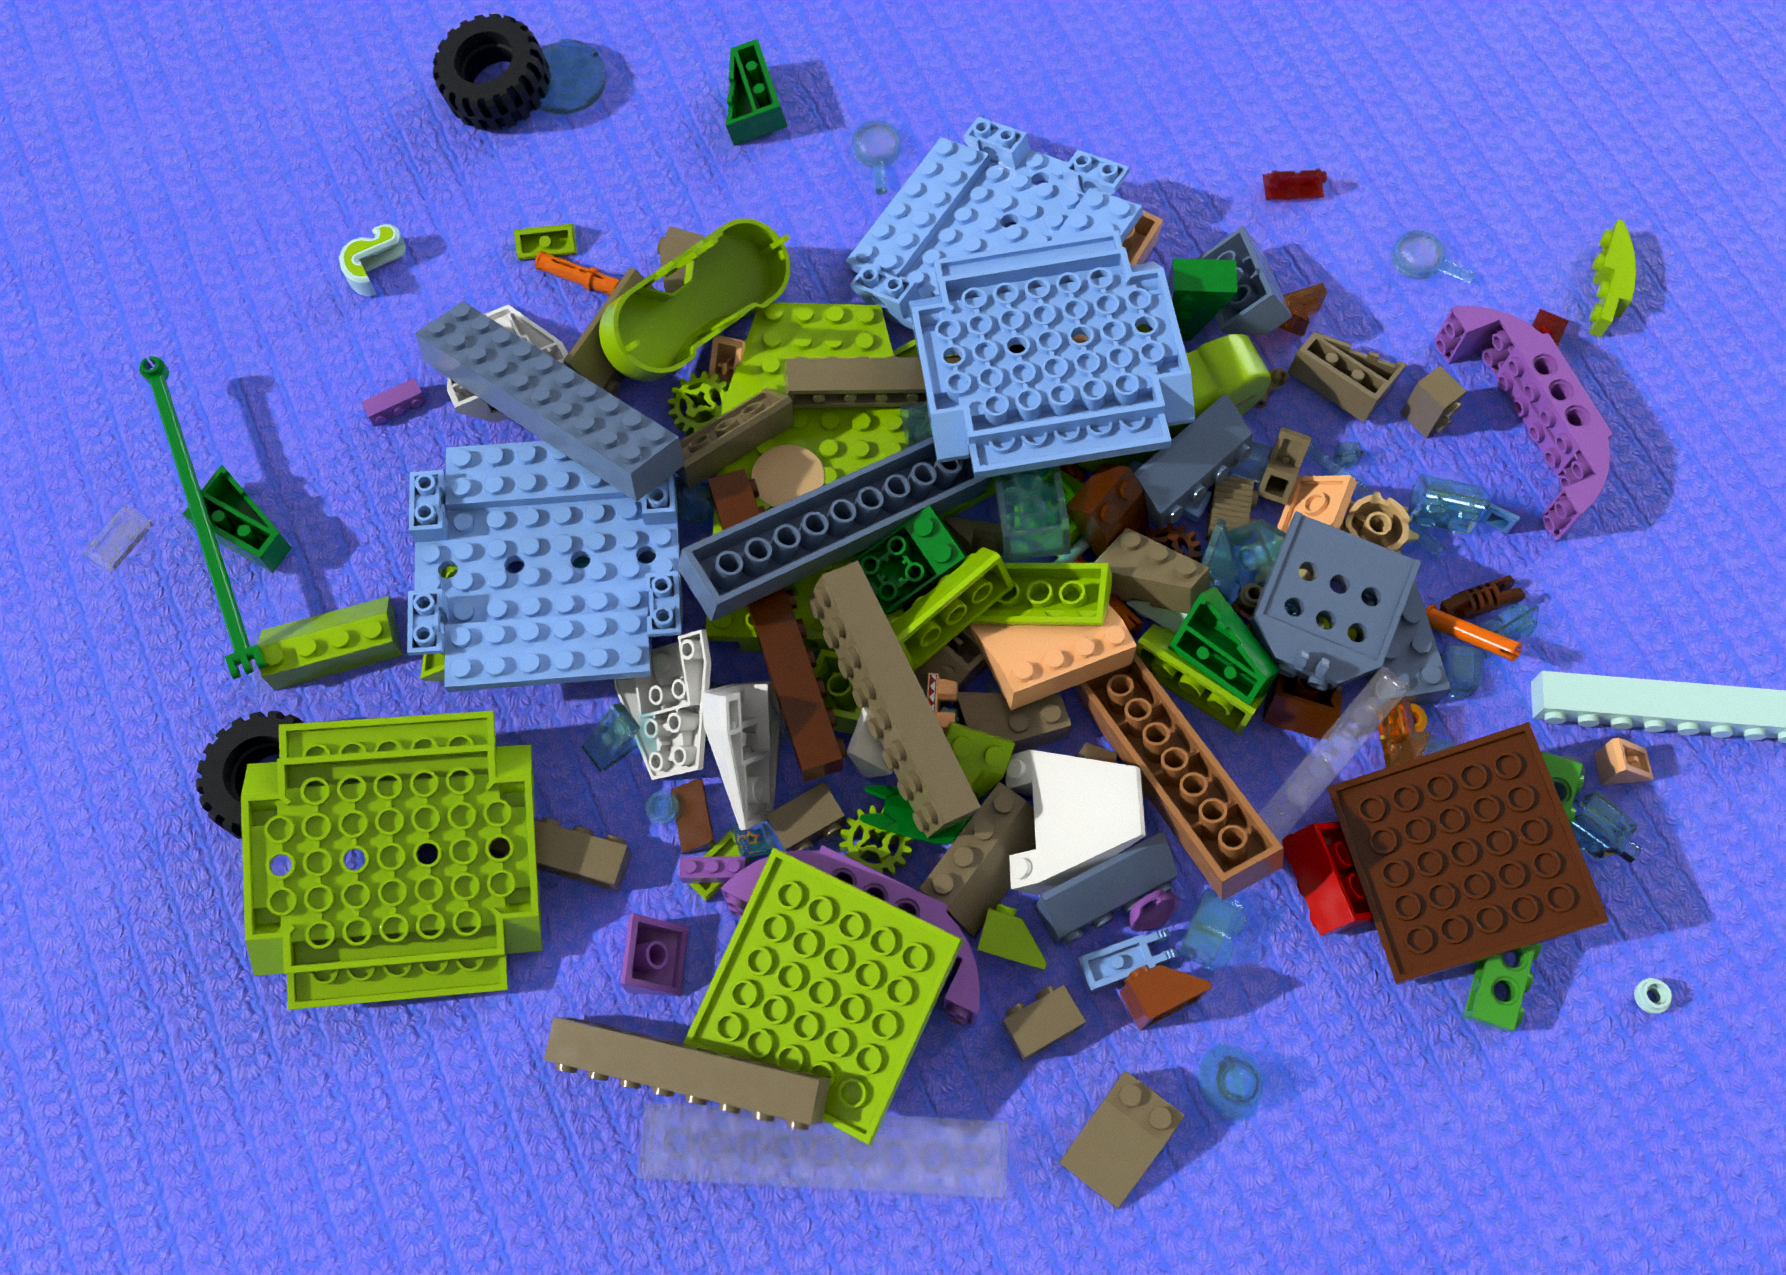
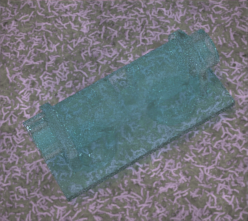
M1515 603L1497 615V620L1502 625L1492 618L1480 625V627L1517 641L1521 637L1529 636L1537 628L1539 607L1536 605L1530 609L1526 603ZM1484 650L1485 659H1488L1489 657L1494 655L1493 653Z

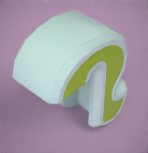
M382 224L372 229L375 238L360 237L351 240L342 248L339 256L341 270L351 288L358 294L367 297L377 295L366 272L403 257L406 246L399 230L393 225Z

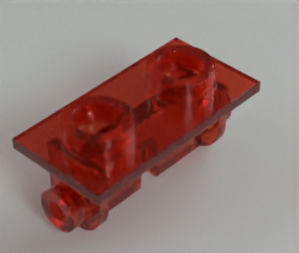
M1320 168L1300 171V173L1272 170V173L1263 174L1262 176L1266 200L1324 198L1322 183H1326L1327 173L1326 171H1321Z

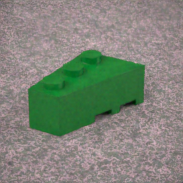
M1173 259L1167 283L1182 341H1191L1237 294L1236 260Z

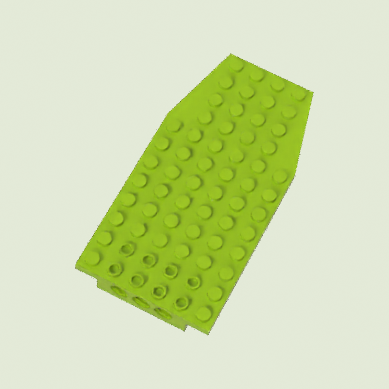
M772 302L764 309L756 312L745 341L746 348L741 363L736 366L722 404L721 415L765 388L785 394L784 370L786 359H794L796 357L826 358L830 356L838 358H857L860 356L887 358L894 356L881 305ZM793 408L794 424L726 466L717 472V476L745 468L748 479L751 480L753 466L764 452L780 445H797L810 450L818 457L824 469L823 485L828 484L908 448V408ZM755 498L757 506H764L765 511L774 508L763 502L760 498ZM715 507L712 535L722 531ZM867 549L785 587L786 591L792 589L796 600L797 609H793L795 619L802 618L807 634V637L803 638L805 648L811 647L814 654H819L821 649L833 652L835 650L834 648H829L823 636L824 628L819 618H814L810 611L808 602L813 589L822 574L850 564L852 560ZM747 606L713 622L710 621L708 616L706 617L708 641L739 642L741 652H761ZM904 606L885 615L888 622L896 617H900L904 613Z

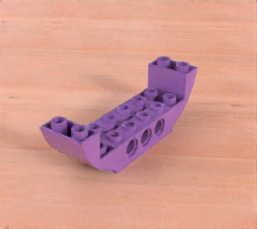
M1454 306L1451 308L1434 339L1436 348L1445 357L1448 364L1481 352L1484 363L1491 368L1497 378L1500 389L1507 394L1512 402L1514 412L1521 417L1528 428L1530 438L1537 443L1544 454L1546 464L1552 467L1560 480L1562 490L1541 514L1545 528L1548 532L1552 533L1556 541H1559L1583 516L1602 491L1609 473L1611 455L1609 439L1613 436V433L1549 333L1542 334L1527 322L1495 309L1477 306Z
M823 845L819 851L795 850L785 852L964 939L949 972L951 973L953 969L957 971L944 998L942 1010L947 1012L946 1017L961 1026H965L967 1022L972 1025L975 1024L979 1011L980 997L978 969L968 941L960 927L948 915L949 905ZM768 857L760 859L742 869L722 886L721 891L725 903L730 906L728 910L734 915L741 918Z

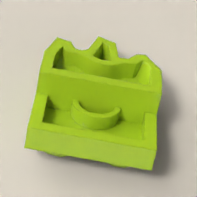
M950 721L945 736L977 800L980 801L1003 778L1015 743L1013 740Z

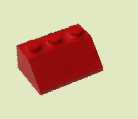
M1339 822L1313 823L1281 839L1285 859L1292 866L1297 878L1298 891L1306 900L1310 910V920L1320 936L1337 934L1374 922Z

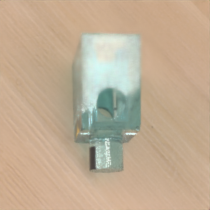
M1599 791L1574 799L1572 807L1576 808V814L1571 828L1581 850L1597 859L1617 854L1628 863L1633 862L1640 855L1642 847L1631 840L1637 829L1635 821Z

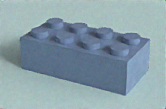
M1416 579L1414 580L1383 666L1374 673L1365 676L1376 713L1396 710L1406 703H1413L1418 706L1436 703L1451 689ZM1368 594L1361 595L1364 604L1374 606L1371 596ZM1358 632L1354 642H1360L1361 640Z

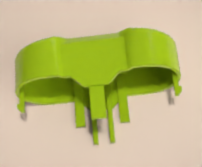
M741 218L729 221L626 291L606 307L600 320V343L609 362L621 374L642 382L659 380L685 366L696 358L697 348L739 319H746L764 309L783 293L789 281L791 268L789 254L784 244L790 239L789 235L786 233L779 237L769 226L754 219ZM686 265L684 284L673 293L647 288L664 275L667 278Z
M1146 324L1136 327L1140 332H1150ZM1229 334L1207 342L1197 350L1189 353L1186 352L1192 378L1195 419L1224 394L1230 397L1240 415L1243 416L1257 404L1270 386L1271 374L1247 335ZM1191 423L1168 426L1171 440ZM1159 450L1079 462L1077 465L1089 472H1095L1102 462L1129 467L1133 459L1142 464L1153 457Z

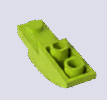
M1619 219L1611 230L1606 229L1599 242V246L1603 247L1602 252L1597 254L1592 265V269L1596 270L1592 283L1599 285L1596 297H1599L1600 300L1598 304L1594 305L1588 320L1592 321L1589 334L1600 338L1612 323L1614 316L1620 318L1630 305L1635 289L1636 260L1634 248L1624 221Z

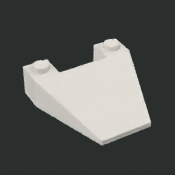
M1027 750L1011 755L1005 771L1006 787L1013 792L1033 797L1036 849L1009 855L1012 890L1034 895L1043 894L1114 857L1146 836L1140 767L1037 750Z

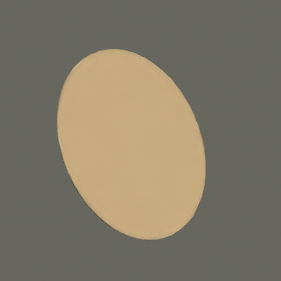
M780 445L767 450L757 459L752 469L751 479H755L759 498L766 504L776 507L823 486L825 475L820 460L813 452L797 445Z

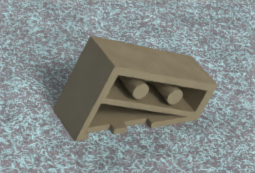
M1314 332L1299 348L1288 373L1364 423L1393 389L1407 364L1400 361L1397 364L1381 360L1377 353L1370 351L1367 355L1350 349L1351 344Z
M958 692L957 702H954L955 708L959 710L958 718L961 719V725L1013 740L1015 746L1012 754L1068 738L1072 726L1061 695H1050L1014 710H1010L1002 693Z

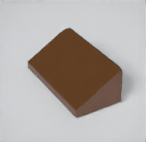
M702 778L671 789L682 854L712 849L715 846Z

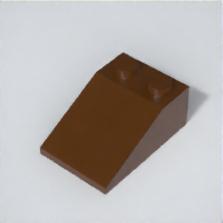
M1102 462L1064 508L1097 558L1126 528L1144 536V529L1146 527L1149 528L1144 490L1130 467Z
M1278 673L1267 690L1262 722L1327 741L1341 714L1343 685L1332 690L1322 691L1307 684L1308 680L1298 676L1290 678Z

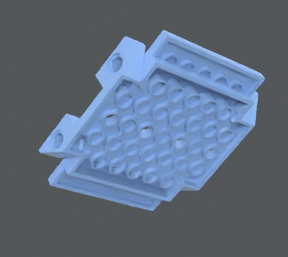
M977 117L963 136V140L968 146L940 137L846 259L847 268L858 273L850 283V287L868 305H881L885 319L913 330L908 301L939 296L934 270L935 259L1119 230L1121 242L1123 243L1143 215L1141 205L1111 195L1116 192L1127 177L1130 167L1077 150L1071 160L1066 162L1031 150L1026 132ZM1041 180L1048 181L1047 183L1034 185L1036 182ZM1009 222L1017 223L1016 225H1011L1007 228L1003 227L1006 223Z
M1119 230L935 259L934 270L939 296L908 301L926 390L927 408L937 463L971 458L974 478H986L1167 449L1171 447L1168 426L1195 422L1191 371L1164 268L1156 262L1130 266L1126 247L1122 246ZM1141 324H1147L1153 330L1143 333L1138 331L1136 327ZM1083 334L1089 340L1084 343H1077L1072 338L1075 335ZM1018 344L1025 347V350L1021 353H1013L1009 351V347ZM949 355H958L962 358L954 364L945 361V358Z
M545 441L446 447V481L443 470L410 472L409 532L415 541L414 591H408L407 654L409 656L443 653L445 650L444 687L447 692L651 676V637L682 635L683 603L681 573L677 568L680 559L674 473L636 502ZM643 552H652L656 555L651 563L644 564L638 561V557ZM585 556L590 559V563L584 568L579 569L573 566L574 560L578 557ZM520 561L524 563L523 569L518 573H509L507 571V567L512 562ZM455 566L458 568L456 575L452 578L441 577V572L446 567Z

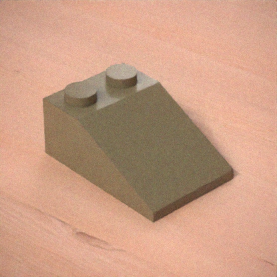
M1125 1070L1066 1151L1059 1164L1118 1209L1165 1146L1185 1115Z

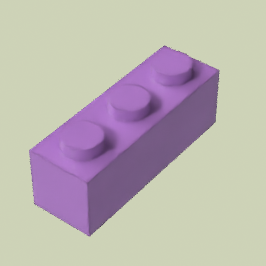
M412 378L361 403L373 426L385 423L395 416H400L412 408H417L427 401L415 378Z
M745 856L680 857V880L682 883H726L736 873L746 868L747 861Z

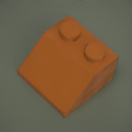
M1146 964L1129 973L1130 977L1124 980L1126 984L1120 991V995L1140 1031L1200 1000L1212 986L1207 980L1162 965L1150 969Z

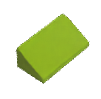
M573 223L513 230L518 260L536 258L540 251L552 256L577 254L576 232Z

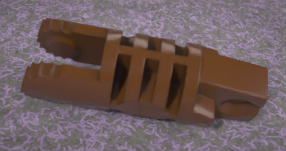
M1509 575L1452 595L1451 598L1441 602L1440 611L1460 619H1470L1476 615L1479 616L1518 603L1526 596L1521 588L1512 589L1515 580Z

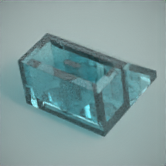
M1420 474L1411 489L1408 515L1410 516V521L1416 522L1423 527L1435 526L1448 529L1456 534H1470L1490 507V499L1482 486Z

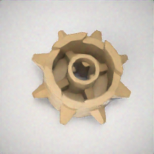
M1375 491L1373 495L1358 499L1356 502L1350 500L1347 508L1348 513L1340 527L1342 531L1402 554L1400 550L1405 543L1419 539V534L1409 529L1410 516L1407 513L1408 507H1403L1390 497L1387 500L1383 499L1378 491Z

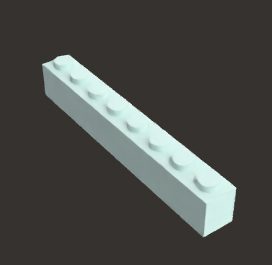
M1541 671L1531 681L1533 719H1542L1548 724H1561L1567 721L1578 722V725L1582 727L1604 724L1611 725V728L1617 730L1641 727L1647 732L1678 730V733L1681 735H1694L1702 732L1711 733V736L1716 738L1739 735L1744 736L1746 740L1776 738L1778 742L1786 743V690Z

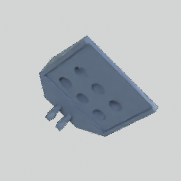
M1296 511L1249 623L1257 641L1280 669L1279 674L1290 678L1298 676L1308 680L1307 684L1318 690H1332L1372 674L1383 666L1421 561ZM1299 569L1308 570L1312 575V581L1302 579L1298 572ZM1331 581L1338 582L1342 586V594L1336 593L1331 589ZM1368 594L1371 596L1374 606L1364 604L1361 595ZM1285 604L1294 605L1298 610V616L1293 617L1287 614ZM1320 616L1327 619L1330 626L1329 629L1326 630L1319 627L1316 617ZM1348 629H1353L1359 633L1360 642H1354L1349 638Z

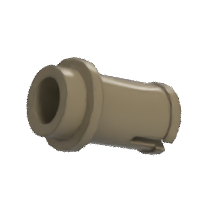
M1248 583L1241 588L1239 596L1234 601L1251 613L1257 604L1263 588L1258 584Z

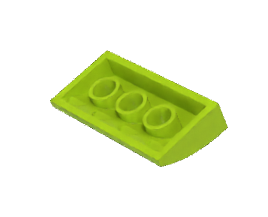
M1004 563L1014 588L972 622V624L1103 626L1108 610L1113 578L1109 563Z

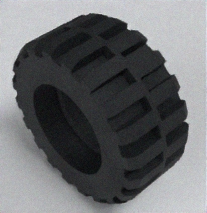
M489 14V17H484V15L474 16L475 19L468 22L466 19L461 22V26L456 30L452 28L447 33L448 38L446 40L442 39L438 46L439 53H435L433 60V78L436 81L435 84L453 114L460 118L464 124L472 127L475 126L476 129L487 130L488 127L493 131L502 130L503 126L511 128L517 125V121L528 119L531 116L530 112L533 110L537 111L541 106L542 102L540 100L541 98L545 99L549 90L547 85L550 84V67L534 34L529 31L524 23L506 15L502 18L500 14ZM498 62H511L507 70L498 78L486 83H473L477 75L486 67Z
M261 711L251 713L248 720L240 717L232 721V727L227 731L222 728L216 734L218 737L213 745L208 743L203 753L207 755L205 761L200 760L197 767V772L202 775V778H197L196 791L202 794L199 798L200 804L217 825L237 839H242L241 793L247 764H254L267 756L279 754V725L303 723L300 718L291 714L285 716L279 711H270L267 717Z

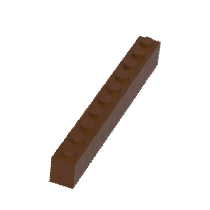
M745 468L708 479L710 495L722 531L765 512L764 506H757L755 498H759L758 488L755 479H748ZM783 588L747 605V609L803 781L807 782L842 771L843 758L847 757V751L842 737L837 739L835 737L833 727L837 726L832 707L825 708L822 697L827 696L822 677L815 678L812 668L817 667L812 648H805L803 638H806L807 634L802 618L795 619L793 609H797V604L792 589L786 591Z

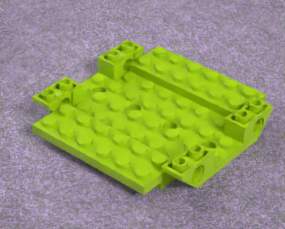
M494 711L279 725L280 758H277V762L247 764L241 793L245 943L254 976L287 974L288 1010L508 990L507 954L543 951L540 886L537 876L534 820V813L536 812L532 744L497 747L496 751ZM498 838L506 839L510 844L508 855L501 859L494 858L490 853L491 843ZM425 844H433L438 850V857L431 864H423L418 857L419 849ZM354 849L361 850L365 855V863L358 870H351L346 865V856ZM280 855H286L291 860V869L283 876L276 875L272 869L274 859Z

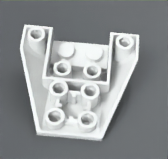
M706 629L678 636V642L650 650L651 676L614 679L615 690L651 780L703 769L706 731L703 717L700 713V701L702 692L710 690L711 658Z

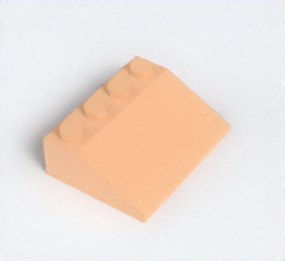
M1108 605L1103 626L969 625V629L1010 710L1132 664L1137 647L1122 618L1110 605Z

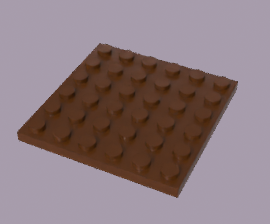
M1529 722L1327 787L1396 985L1609 923Z

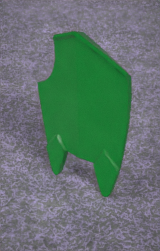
M868 785L864 789L867 793L885 799L883 813L860 815V821L901 836L930 843L949 845L956 840L973 816L971 815L962 823L926 838L924 831L920 832L916 827L912 816L914 811L909 801H905L902 798L898 787Z

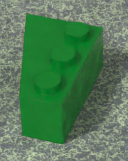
M758 39L731 48L729 65L730 90L727 96L728 118H726V128L733 145L736 146L788 126Z
M221 465L201 490L217 542L273 573L292 548L226 468ZM188 507V508L184 511L183 516H184V517L190 522V524L195 528L194 523H193V520H192V516H191V513H190V510H189V507Z
M1216 586L1200 593L1168 646L1172 651L1249 706L1265 695L1280 672L1278 666Z

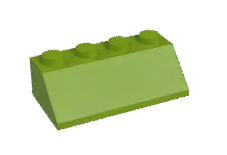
M982 547L976 553L970 554L955 571L942 577L937 586L930 592L917 598L911 608L900 617H896L889 622L913 672L1014 588L1005 564L997 552Z
M390 596L264 629L261 631L257 643L263 651L267 664L266 668L260 669L261 677L274 691L403 656Z
M1153 624L1137 642L1135 652L1159 684L1236 734L1241 735L1267 694L1250 706L1168 648L1175 633L1169 628Z

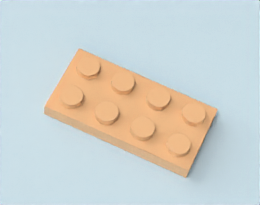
M1352 475L1298 476L1287 505H1285L1256 584L1262 588L1264 587L1296 511L1340 529L1357 484ZM1299 569L1298 572L1302 579L1312 581V575L1308 570Z

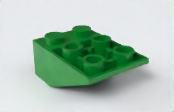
M928 505L850 563L859 561L884 614L888 615L930 592L937 586L942 577L951 574L962 565L967 554L939 514Z

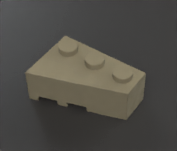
M1126 528L1094 562L1109 563L1113 574L1110 594L1120 595V600L1130 602L1131 598L1148 601L1152 607L1188 614L1200 593L1209 590V567L1129 528Z

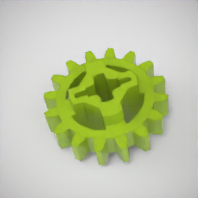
M702 371L701 377L697 378L692 372L690 373V381L686 382L682 378L679 379L682 385L680 389L672 387L671 391L676 397L668 399V404L673 408L668 413L672 419H675L673 422L678 429L683 428L686 436L721 416L722 404L729 385L726 381L721 382L717 374H714L710 379L707 372ZM717 393L720 394L721 398L720 406H718L716 403L718 399ZM684 404L688 407V409L685 412L687 415L686 418L683 413Z
M871 805L869 814H874L876 809L874 805ZM861 809L857 810L858 819L856 821L849 817L846 820L850 830L841 829L840 835L847 841L839 843L840 851H848L844 856L882 874L888 871L894 877L896 875V865L901 868L906 866V861L902 856H911L912 849L905 845L913 843V838L901 836L860 821V815H863L864 812ZM861 829L862 840L856 842V845L853 846L855 835ZM875 838L877 841H882V847L877 848L875 844L871 845L870 839ZM899 839L898 850L892 857L890 846ZM867 858L878 861V864L869 863L864 860Z

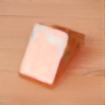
M1323 283L1283 295L1292 317L1279 328L1299 336L1305 334L1310 323L1307 315L1314 314L1321 309L1327 295V290Z
M1409 699L1374 706L1386 768L1422 757L1430 738V731L1416 732Z

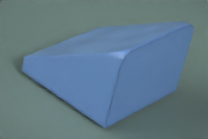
M1488 502L1479 521L1509 534L1519 521L1520 516Z

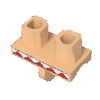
M928 673L927 700L945 734L949 722L956 723V713L939 712L940 701L957 702L958 683L947 679H940L938 673Z

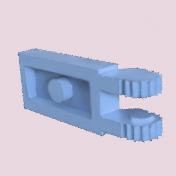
M1163 929L1146 936L1141 934L1078 957L1077 961L1089 991L1093 992L1123 981L1130 977L1129 973L1146 964L1152 969L1178 958L1179 955L1176 949H1169L1152 957L1148 948L1150 945L1164 942L1167 938L1171 937L1168 929Z

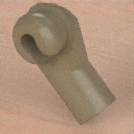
M1277 368L1269 371L1271 374L1270 386L1263 397L1254 405L1255 407H1266L1269 393L1287 382L1288 374L1284 369Z

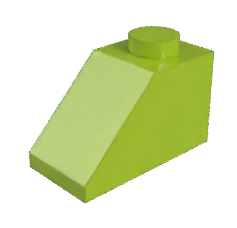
M997 903L996 909L989 907L977 950L1045 970L1047 961L1023 917L1016 915L1017 909Z

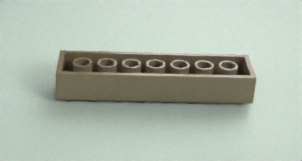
M859 561L822 574L809 597L810 611L814 618H819L824 628L823 636L829 648H834L839 658V670L844 678L849 679L854 689L852 694L856 705L860 709L864 708L870 719L867 721L868 729L872 737L879 740L884 750L882 751V756L886 766L890 770L893 769L898 778V790L905 801H909L914 811L912 816L916 827L920 832L924 831L926 838H929L962 823L980 809L981 806Z

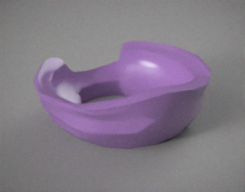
M1163 889L1146 895L1137 901L1130 910V929L1139 932L1164 925L1180 905V898L1173 894V892ZM1158 899L1151 906L1143 909V906L1145 904H1147L1150 901Z

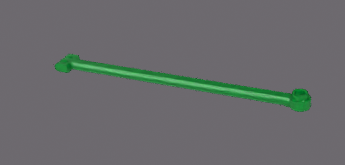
M149 356V360L156 366L151 369L152 365L144 358L140 363L139 371L150 384L234 650V653L225 656L232 678L237 679L241 677L238 665L242 664L245 673L250 674L254 672L251 660L255 659L259 669L266 668L267 664L259 645L256 644L250 647L166 382L169 377V369L160 358Z

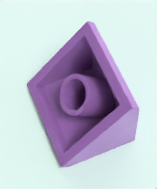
M635 913L629 914L621 985L627 993L681 996L689 927Z

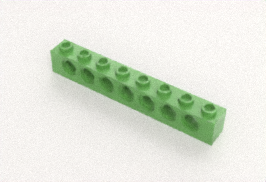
M1542 751V756L1569 823L1572 825L1576 814V808L1572 807L1574 797L1580 793L1584 783V776L1580 775L1583 764ZM1542 943L1512 951L1516 958L1513 967L1506 965L1503 960V954L1478 961L1463 1018L1503 1032L1515 1031V1027L1520 1026L1524 1017L1525 1009L1521 1006L1524 992L1527 993L1531 988L1533 973L1530 972L1533 959H1536L1540 953ZM1497 982L1502 983L1507 990V996L1504 1001H1500L1494 994V987Z

